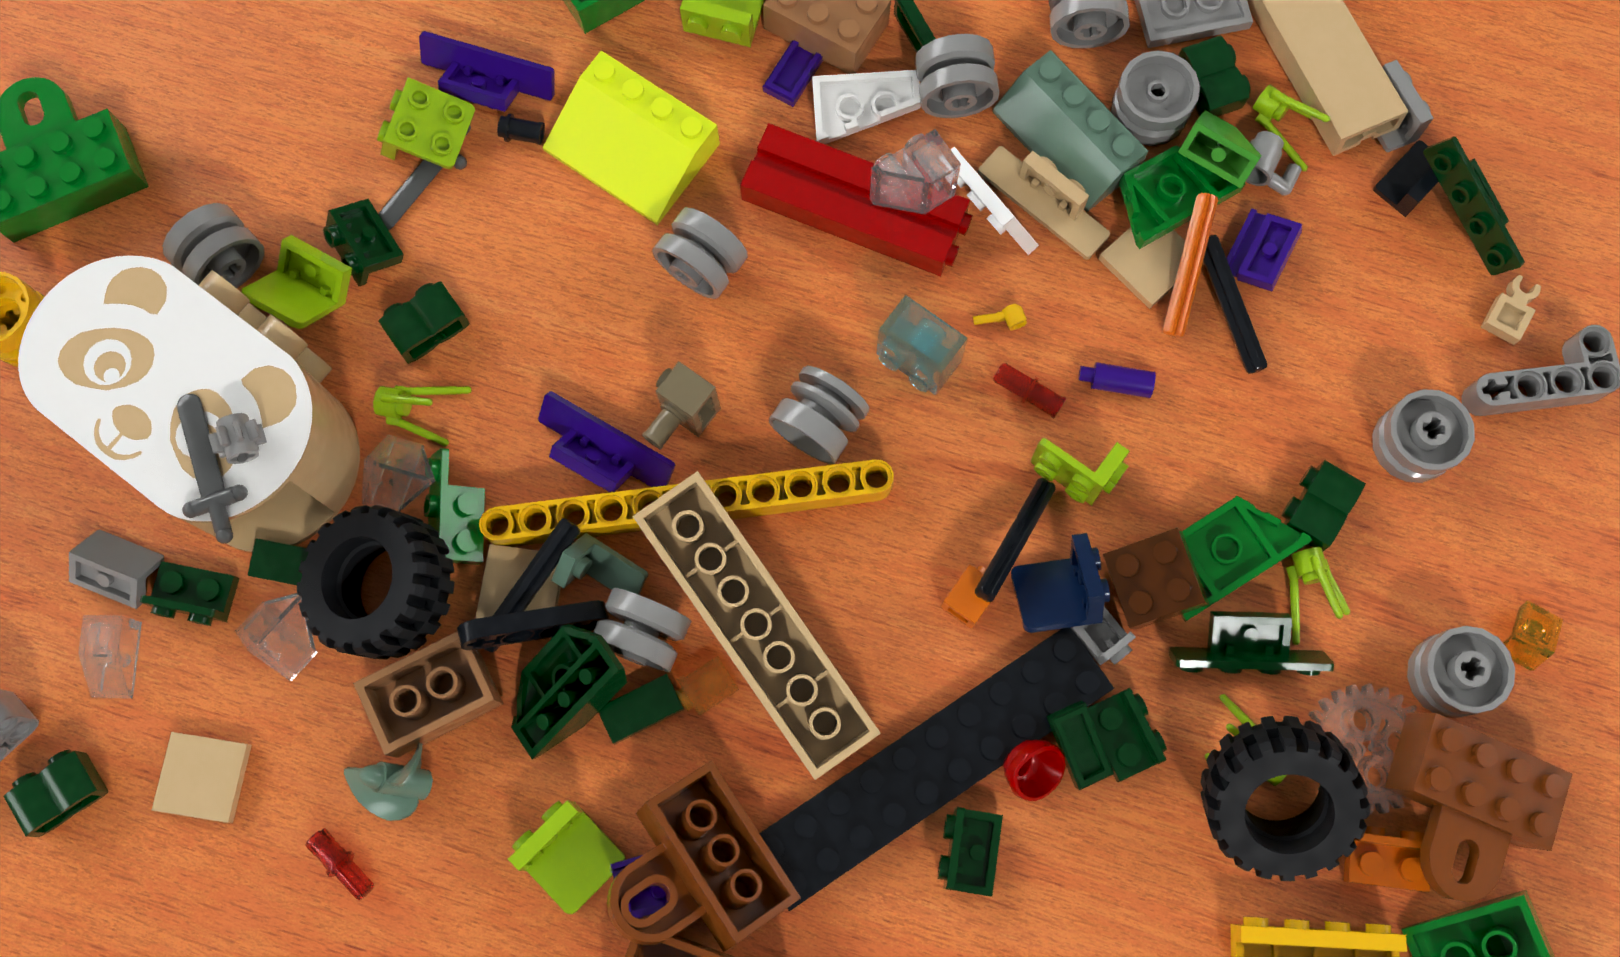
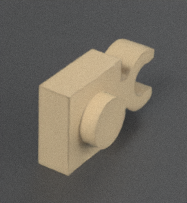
M1521 275L1515 277L1507 285V295L1501 293L1495 298L1481 325L1482 329L1513 345L1521 340L1536 311L1526 304L1535 299L1541 291V286L1538 284L1532 287L1528 293L1521 291L1519 287L1523 279Z

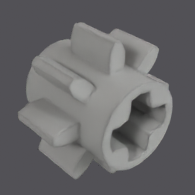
M244 413L230 414L220 418L216 422L217 427L215 428L217 432L208 435L213 454L219 453L220 458L226 457L229 464H241L259 456L258 445L267 443L262 424H257L256 419L249 420L248 415Z

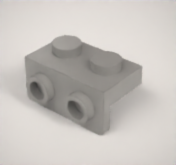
M1397 60L1385 64L1383 69L1408 109V113L1399 129L1377 137L1386 152H1391L1417 141L1434 119L1429 105L1421 99L1412 84L1410 75L1403 70Z

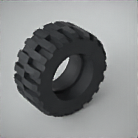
M363 505L354 507L351 512L344 511L333 518L334 523H326L317 532L320 535L317 540L310 541L305 550L309 552L305 561H301L298 571L302 573L301 582H297V595L302 596V602L298 604L302 617L309 618L306 621L308 629L313 635L318 636L319 641L328 648L356 656L387 660L390 657L399 658L405 656L410 652V649L417 650L427 642L425 637L427 634H435L441 626L438 622L441 615H447L451 605L447 604L449 593L453 594L455 582L450 581V574L454 573L453 560L445 556L449 553L448 546L443 539L438 538V531L431 525L423 523L421 519L387 507ZM387 551L392 564L391 586L382 604L371 614L367 615L361 600L362 580L372 561Z
M1273 716L1260 718L1262 724L1252 727L1249 722L1238 726L1240 732L1238 735L1233 737L1228 733L1219 741L1221 750L1217 751L1214 749L1211 751L1206 760L1209 769H1204L1201 776L1203 788L1201 792L1202 803L1212 836L1217 840L1219 849L1226 857L1233 858L1236 866L1249 872L1254 868L1256 876L1268 880L1272 879V875H1278L1281 881H1295L1294 876L1305 875V878L1309 879L1318 876L1316 871L1325 867L1328 871L1332 870L1340 864L1338 861L1339 857L1342 855L1349 857L1357 848L1354 839L1363 838L1367 828L1364 819H1367L1370 815V803L1366 798L1368 791L1365 782L1347 748L1343 747L1340 740L1332 732L1324 733L1321 725L1309 720L1303 726L1298 717L1284 716L1283 722H1275ZM1293 774L1311 778L1320 784L1318 795L1311 806L1293 818L1276 821L1259 818L1245 809L1248 799L1254 790L1271 778Z

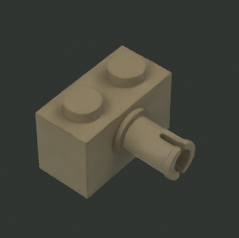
M679 361L673 369L667 368L656 383V387H658L656 394L662 411L642 435L649 443L660 450L679 424L699 437L721 409L716 387Z

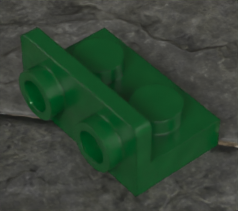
M369 199L328 211L326 226L323 229L325 240L331 248L335 247L341 257V262L352 267L351 276L358 286L367 284L369 273L402 263L404 254Z
M161 561L151 596L141 595L139 602L151 606V614L174 619L176 612L189 615L187 619L189 622L211 626L213 620L227 622L240 578Z
M1128 688L1088 707L1117 782L1166 761L1163 753L1167 751L1166 744L1158 730H1151L1145 718L1148 715V709L1138 693L1133 694L1132 690Z

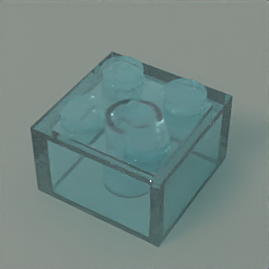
M905 295L878 330L876 354L879 355L880 362L892 371L899 369L909 376L908 380L915 388L922 392L929 390L936 395L961 363L968 338Z

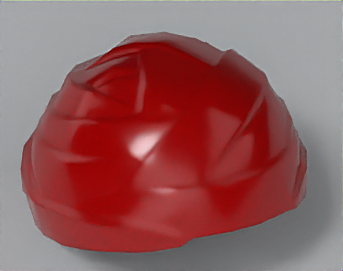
M1026 740L1014 747L1006 757L1004 775L1015 796L1028 801H1037L1048 796L1059 785L1065 772L1066 762L1060 748L1050 742Z

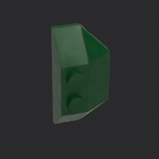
M570 624L563 625L522 670L517 694V715L513 716L511 728L531 759L538 758L583 728L627 683L624 667L602 635Z

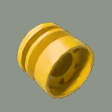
M0 272V360L18 367L19 349L24 331L33 312L45 296L35 291L18 277L6 272Z

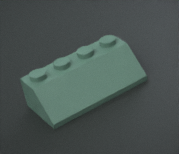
M1051 50L1024 70L993 108V113L1030 153L1034 151L1040 157H1047L1056 165L1060 173L1068 179L1078 181L1084 187L1085 192L1089 195L1084 208L1086 212L1090 211L1120 186L1119 181L1122 175L1142 164L1148 153V150Z

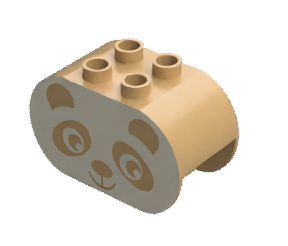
M116 256L90 263L65 277L48 292L33 312L24 331L19 349L18 371L20 382L26 397L40 413L159 508L216 537L209 513L196 516L195 518H188L182 512L185 503L201 498L177 410V403L182 396L195 394L201 400L210 434L217 432L215 428L217 427L216 422L220 418L230 414L244 413L248 415L249 420L256 419L257 424H262L267 441L265 444L258 445L259 456L249 462L229 464L226 457L220 458L219 453L215 454L224 488L240 484L248 490V495L244 500L226 506L233 532V539L226 544L246 552H253L256 538L295 546L314 536L326 523L332 521L345 505L356 482L360 463L359 439L352 418L345 407L320 384L332 368L307 348L308 344L271 314L268 317L262 314L249 303L250 300L213 270L197 285L174 266L164 261L144 256Z

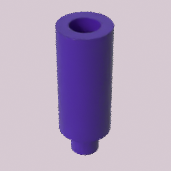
M1095 362L1094 368L1080 366L1078 375L1079 381L1091 382V389L1145 398L1152 397L1156 373L1153 371Z

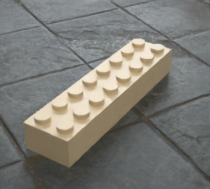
M698 471L632 516L815 780L881 734Z

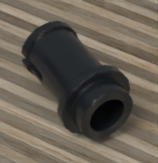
M511 113L507 116L501 115L497 129L498 137L504 138L505 142H510L513 139L542 145L545 123L514 118V115Z

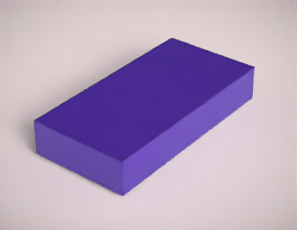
M792 40L763 85V92L792 107L795 106L823 61L821 54L816 52L814 55L798 46L799 42Z

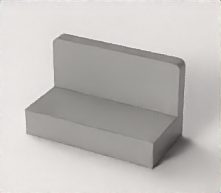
M97 530L69 552V582L137 609L143 604L139 602L141 595H146V578L160 567L161 561L164 562V555L105 531Z

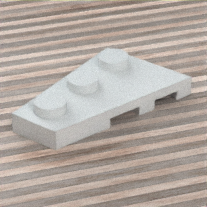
M916 70L812 76L816 141L822 144L833 142L913 112L921 107L919 96L920 83L917 79Z
M955 147L943 156L952 166L947 173L960 188L966 184L971 188L967 196L980 211L985 207L989 209L992 214L986 219L1000 235L1007 230L1028 255L1039 246Z

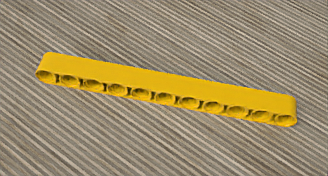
M874 459L706 480L705 482L716 498L724 492L735 494V502L731 506L723 508L731 519H740L880 501L890 494L894 473L892 467L887 462ZM879 473L886 479V484L882 487L874 488L866 482V478L870 474ZM835 478H842L848 482L849 487L844 492L838 493L832 491L828 484ZM797 483H806L812 490L805 497H797L792 494L791 489ZM678 484L493 507L482 514L479 528L484 537L494 545L517 547L545 543L561 519H567L569 514L578 510L583 511L585 514L583 521L577 525L580 533L576 539H579L585 533L596 537L642 531L632 516L641 511L647 502L655 501ZM762 487H768L774 492V495L769 501L759 502L753 497L755 491ZM612 506L623 508L622 514L617 520L607 521L604 519V514L608 508ZM535 516H546V523L543 528L537 531L530 530V522ZM500 520H507V530L501 535H493L492 528L494 524Z

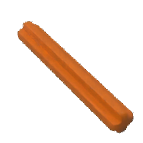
M1201 193L1196 196L1163 327V333L1171 337L1178 338L1185 335L1218 204V197L1213 194Z

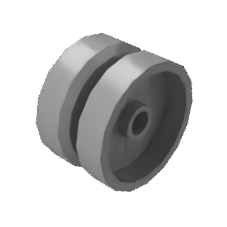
M1048 0L1051 10L1049 15L1051 35L1053 40L1063 46L1070 48L1104 46L1118 40L1126 34L1130 27L1129 10L1126 0Z
M973 34L948 35L929 42L916 53L917 79L921 82L919 86L920 103L925 113L939 118L966 117L991 107L998 100L1000 91L998 78L994 72V51L988 39Z
M1159 50L1142 53L1131 60L1122 72L1118 87L1113 96L1111 113L1142 145L1155 146L1166 144L1180 135L1191 116V112L1195 108L1200 90L1197 74L1185 59L1174 53Z
M220 203L203 205L187 213L170 229L162 245L163 255L167 260L197 285L213 270L235 288H238L251 278L260 267L264 257V246L248 228L244 227V223L228 205Z
M685 207L671 224L674 234L666 233L661 237L652 249L653 256L670 275L683 285L704 297L717 299L729 284L727 273L734 274L740 269L748 258L747 250L742 242L720 222L699 210Z
M1422 389L1405 396L1378 419L1372 433L1373 451L1379 464L1390 475L1405 482L1417 483L1435 479L1447 470L1457 466L1469 455L1475 441L1474 422L1468 409L1456 397L1440 390Z
M612 588L605 608L611 615L624 621V624L609 619L599 620L593 633L602 635L614 654L642 666L647 665L658 670L670 672L678 653L671 645L658 639V637L672 641L683 640L692 621L681 613L651 599L623 589Z
M1462 626L1430 636L1417 645L1408 660L1407 678L1413 695L1424 708L1445 717L1459 718L1494 710L1507 700L1514 686L1515 666L1510 651L1497 636L1483 628Z

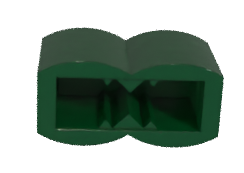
M1220 35L1181 49L1178 56L1185 59L1195 70L1200 84L1199 97L1195 105L1199 116L1205 110L1218 117L1243 108L1250 97V83L1248 78L1242 75L1235 66L1236 54L1232 45L1227 44Z
M441 281L421 286L415 292V296L408 302L391 305L384 311V316L378 321L407 364L425 356L438 344L451 339L470 324Z
M1326 460L1317 468L1311 465L1299 483L1300 486L1304 487L1299 499L1293 496L1281 516L1286 518L1284 524L1300 533H1306L1313 540L1308 545L1313 548L1321 547L1322 551H1325L1335 540L1366 483Z
M64 750L48 760L49 765L39 774L35 772L28 773L13 782V789L3 797L26 837H41L109 792L87 753Z

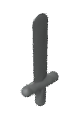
M471 125L469 126L467 133L470 132ZM459 154L454 167L462 170L467 166V160ZM426 160L419 164L378 213L388 230L395 226L443 167Z
M186 394L179 399L177 410L201 498L185 503L182 512L188 518H195L196 516L209 513L217 541L226 544L233 539L226 506L244 500L248 495V490L240 484L224 488L217 458L213 454L208 437L210 433L201 400L195 394Z

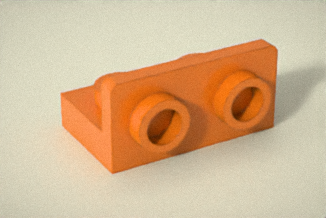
M1367 826L1363 838L1354 839L1357 848L1349 857L1345 856L1344 882L1430 892V885L1423 875L1420 864V849L1425 833L1400 831L1399 838L1385 836L1386 828Z

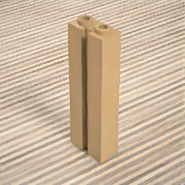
M1247 0L1253 17L1302 103L1330 116L1329 122H1323L1314 117L1311 118L1333 156L1360 145L1361 141L1371 137L1373 140L1383 134L1399 129L1408 113V109L1343 0Z

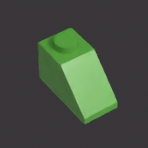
M1206 110L1196 120L1178 151L1181 155L1239 188H1242L1261 158L1260 153L1235 126Z

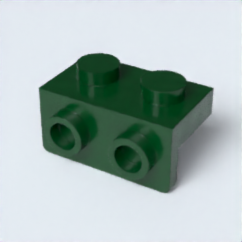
M955 807L953 815H946L943 838L950 839L948 856H940L938 879L944 880V889L992 897L1003 815L968 810L961 807Z

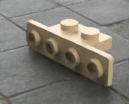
M999 146L979 167V175L1084 259H1090L1109 238L1110 231L1084 211L1089 198L1084 187L1078 181L1068 179L1060 173L1056 165L1047 157H1040L1032 151L1022 162L1003 146Z

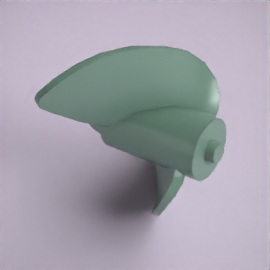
M418 742L412 759L405 766L379 762L376 765H368L363 768H345L344 775L358 802L369 812L388 821L403 820L411 816L417 809L419 800L426 799L432 788L433 779L431 772L421 769L423 744Z

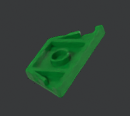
M1177 145L1125 172L1119 181L1134 240L1139 249L1189 222L1198 194L1209 193L1217 196V205L1240 193L1245 183L1242 188L1237 187L1178 153L1180 147Z
M1236 496L1182 531L1209 602L1207 606L1181 614L1183 620L1186 622L1313 540L1306 533L1296 531L1282 523L1279 518L1268 512L1264 513L1258 510L1250 502Z

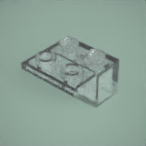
M936 129L925 135L922 133L917 134L905 144L903 149L895 154L886 153L874 163L871 171L870 200L874 205L926 214L955 196L961 163Z

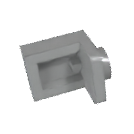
M1105 607L1102 623L1071 628L1100 666L1109 659L1114 665L1132 651L1128 644L1136 638L1131 631L1127 634Z

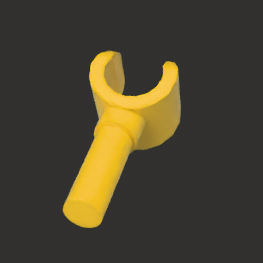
M1011 304L997 313L973 316L974 325L1005 320L1009 330H1016L1027 324L1023 308L1018 304Z

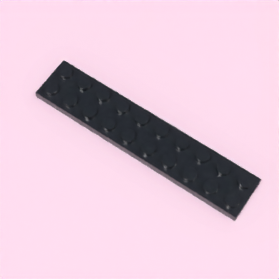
M1071 627L1060 629L759 833L801 897V899L787 908L788 911L800 905L1004 765L1006 757L1014 747L1026 740H1040L1052 732L1046 716L1080 700L1086 702L1088 707L1114 689Z

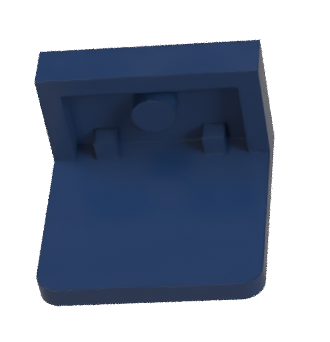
M1087 533L1072 535L1069 559L1020 565L1012 568L1011 579L1025 631L1034 633L1103 622L1104 603L1110 601V590L1107 579H1100L1098 572L1101 570L1099 551L1097 547L1091 548Z

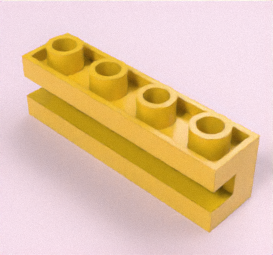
M1243 917V925L1231 924V957H1400V952H1407L1406 935L1391 933V925L1365 923V931H1350V923L1325 921V929L1309 928V920L1284 919V927L1269 926V918Z

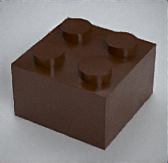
M1179 528L1103 554L1125 618L1131 629L1136 630L1209 605L1183 532Z

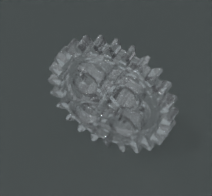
M1355 684L1347 686L1346 695L1340 689L1332 691L1333 702L1328 698L1320 699L1318 703L1324 712L1313 710L1308 715L1317 724L1321 725L1324 733L1332 732L1340 740L1343 747L1347 748L1355 765L1358 764L1357 769L1368 791L1366 798L1370 803V814L1373 813L1374 806L1379 814L1389 813V803L1395 809L1405 807L1401 795L1385 789L1395 755L1388 745V738L1390 734H1394L1398 739L1400 738L1407 713H1415L1417 707L1413 705L1402 708L1401 705L1404 698L1402 694L1389 699L1388 687L1378 689L1375 694L1372 684L1363 685L1361 691H1359ZM1356 711L1361 712L1366 718L1367 725L1364 731L1359 730L1354 724L1353 716ZM1381 719H1384L1386 724L1383 730L1377 733ZM1371 741L1368 745V750L1372 752V755L1364 756L1367 748L1362 745L1363 742ZM1372 766L1381 775V782L1377 787L1372 785L1368 779V771Z

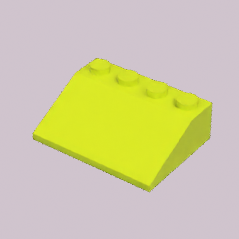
M600 51L579 77L542 148L575 172L658 225L720 145L717 124L608 54Z

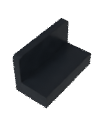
M1421 140L1417 141L1373 188L1377 195L1404 217L1439 182L1423 154V151L1428 146Z

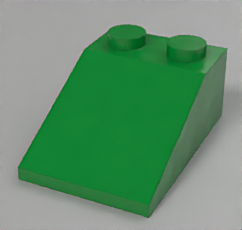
M1527 890L1484 901L1401 929L1403 934L1406 935V942L1412 957H1555Z

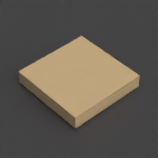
M1130 227L1100 254L1098 260L1151 309L1174 287L1185 240L1173 230L1139 249L1136 246Z
M494 544L489 545L475 619L494 615L538 553L537 550ZM555 569L525 611L558 606L561 586L551 581Z
M171 732L152 811L233 823L252 745Z

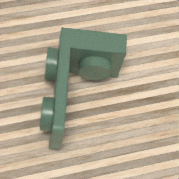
M585 533L562 552L551 581L565 588L575 578L581 580L587 574L611 590L612 588H619L640 595L648 577V572L593 536Z

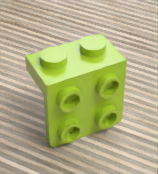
M682 0L680 13L683 31L751 47L765 0Z
M408 77L403 91L396 89L389 109L393 110L394 114L391 121L384 120L379 131L377 141L382 142L380 155L395 160L399 149L443 168L451 169L454 167L475 108L469 102Z
M290 235L282 239L277 270L242 288L241 293L257 309L271 314L290 327L303 329L345 304L352 267Z
M1042 438L1035 449L1031 463L1035 465V472L1048 481L1056 480L1066 487L1065 492L1072 499L1079 503L1086 501L1092 506L1103 490L1110 494L1129 467L1123 461L1130 451L1117 442L1094 472L1051 441Z
M567 800L564 804L560 801L553 804L541 817L545 823L534 833L528 830L513 844L512 848L515 852L508 860L518 871H527L565 913L574 914L613 876L610 865L626 860V857L576 802Z

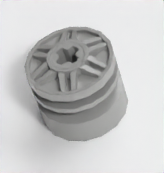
M808 365L803 367L799 373L800 381H795L791 385V392L798 401L783 398L770 416L769 423L784 439L804 453L819 461L835 464L848 444L847 437L840 429L849 432L857 431L859 428L858 420L865 419L870 407L844 381L820 368Z

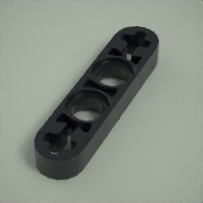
M597 600L477 618L460 624L457 627L461 649L477 650L551 638L563 625L567 624L593 631L599 620L609 619L605 608V602Z

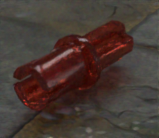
M1007 363L1000 365L993 378L995 383L1022 398L1021 403L1024 404L1027 401L1051 415L1052 418L1056 417L1067 399L1038 382L1039 378L1035 377V379H1032Z
M326 828L317 831L306 842V848L327 869L326 875L328 877L336 876L356 899L361 900L372 891L374 883L352 861L354 858L353 852H347L341 847Z

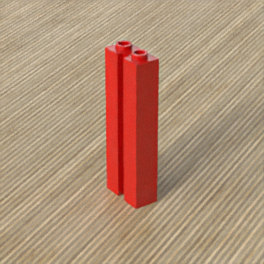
M768 123L757 147L758 152L754 160H751L740 183L742 200L940 277L946 265L953 266L960 248L954 244L959 234L966 235L973 215L968 214L969 199Z

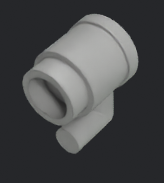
M1261 131L1257 133L1255 139L1250 141L1252 146L1260 153L1261 158L1246 182L1255 186L1267 185L1281 195H1289L1302 169L1297 164H1289L1283 177L1276 174L1274 171L1282 156L1284 142L1281 137L1272 132Z

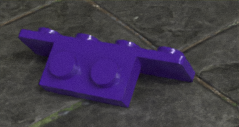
M423 31L419 36L422 64L445 70L438 80V89L442 92L504 112L519 92L549 101L555 95V71L551 67Z
M549 391L544 396L538 421L562 435L552 445L550 458L608 492H615L630 476L635 477L650 487L666 486L669 484L675 468V463L672 460L556 393Z

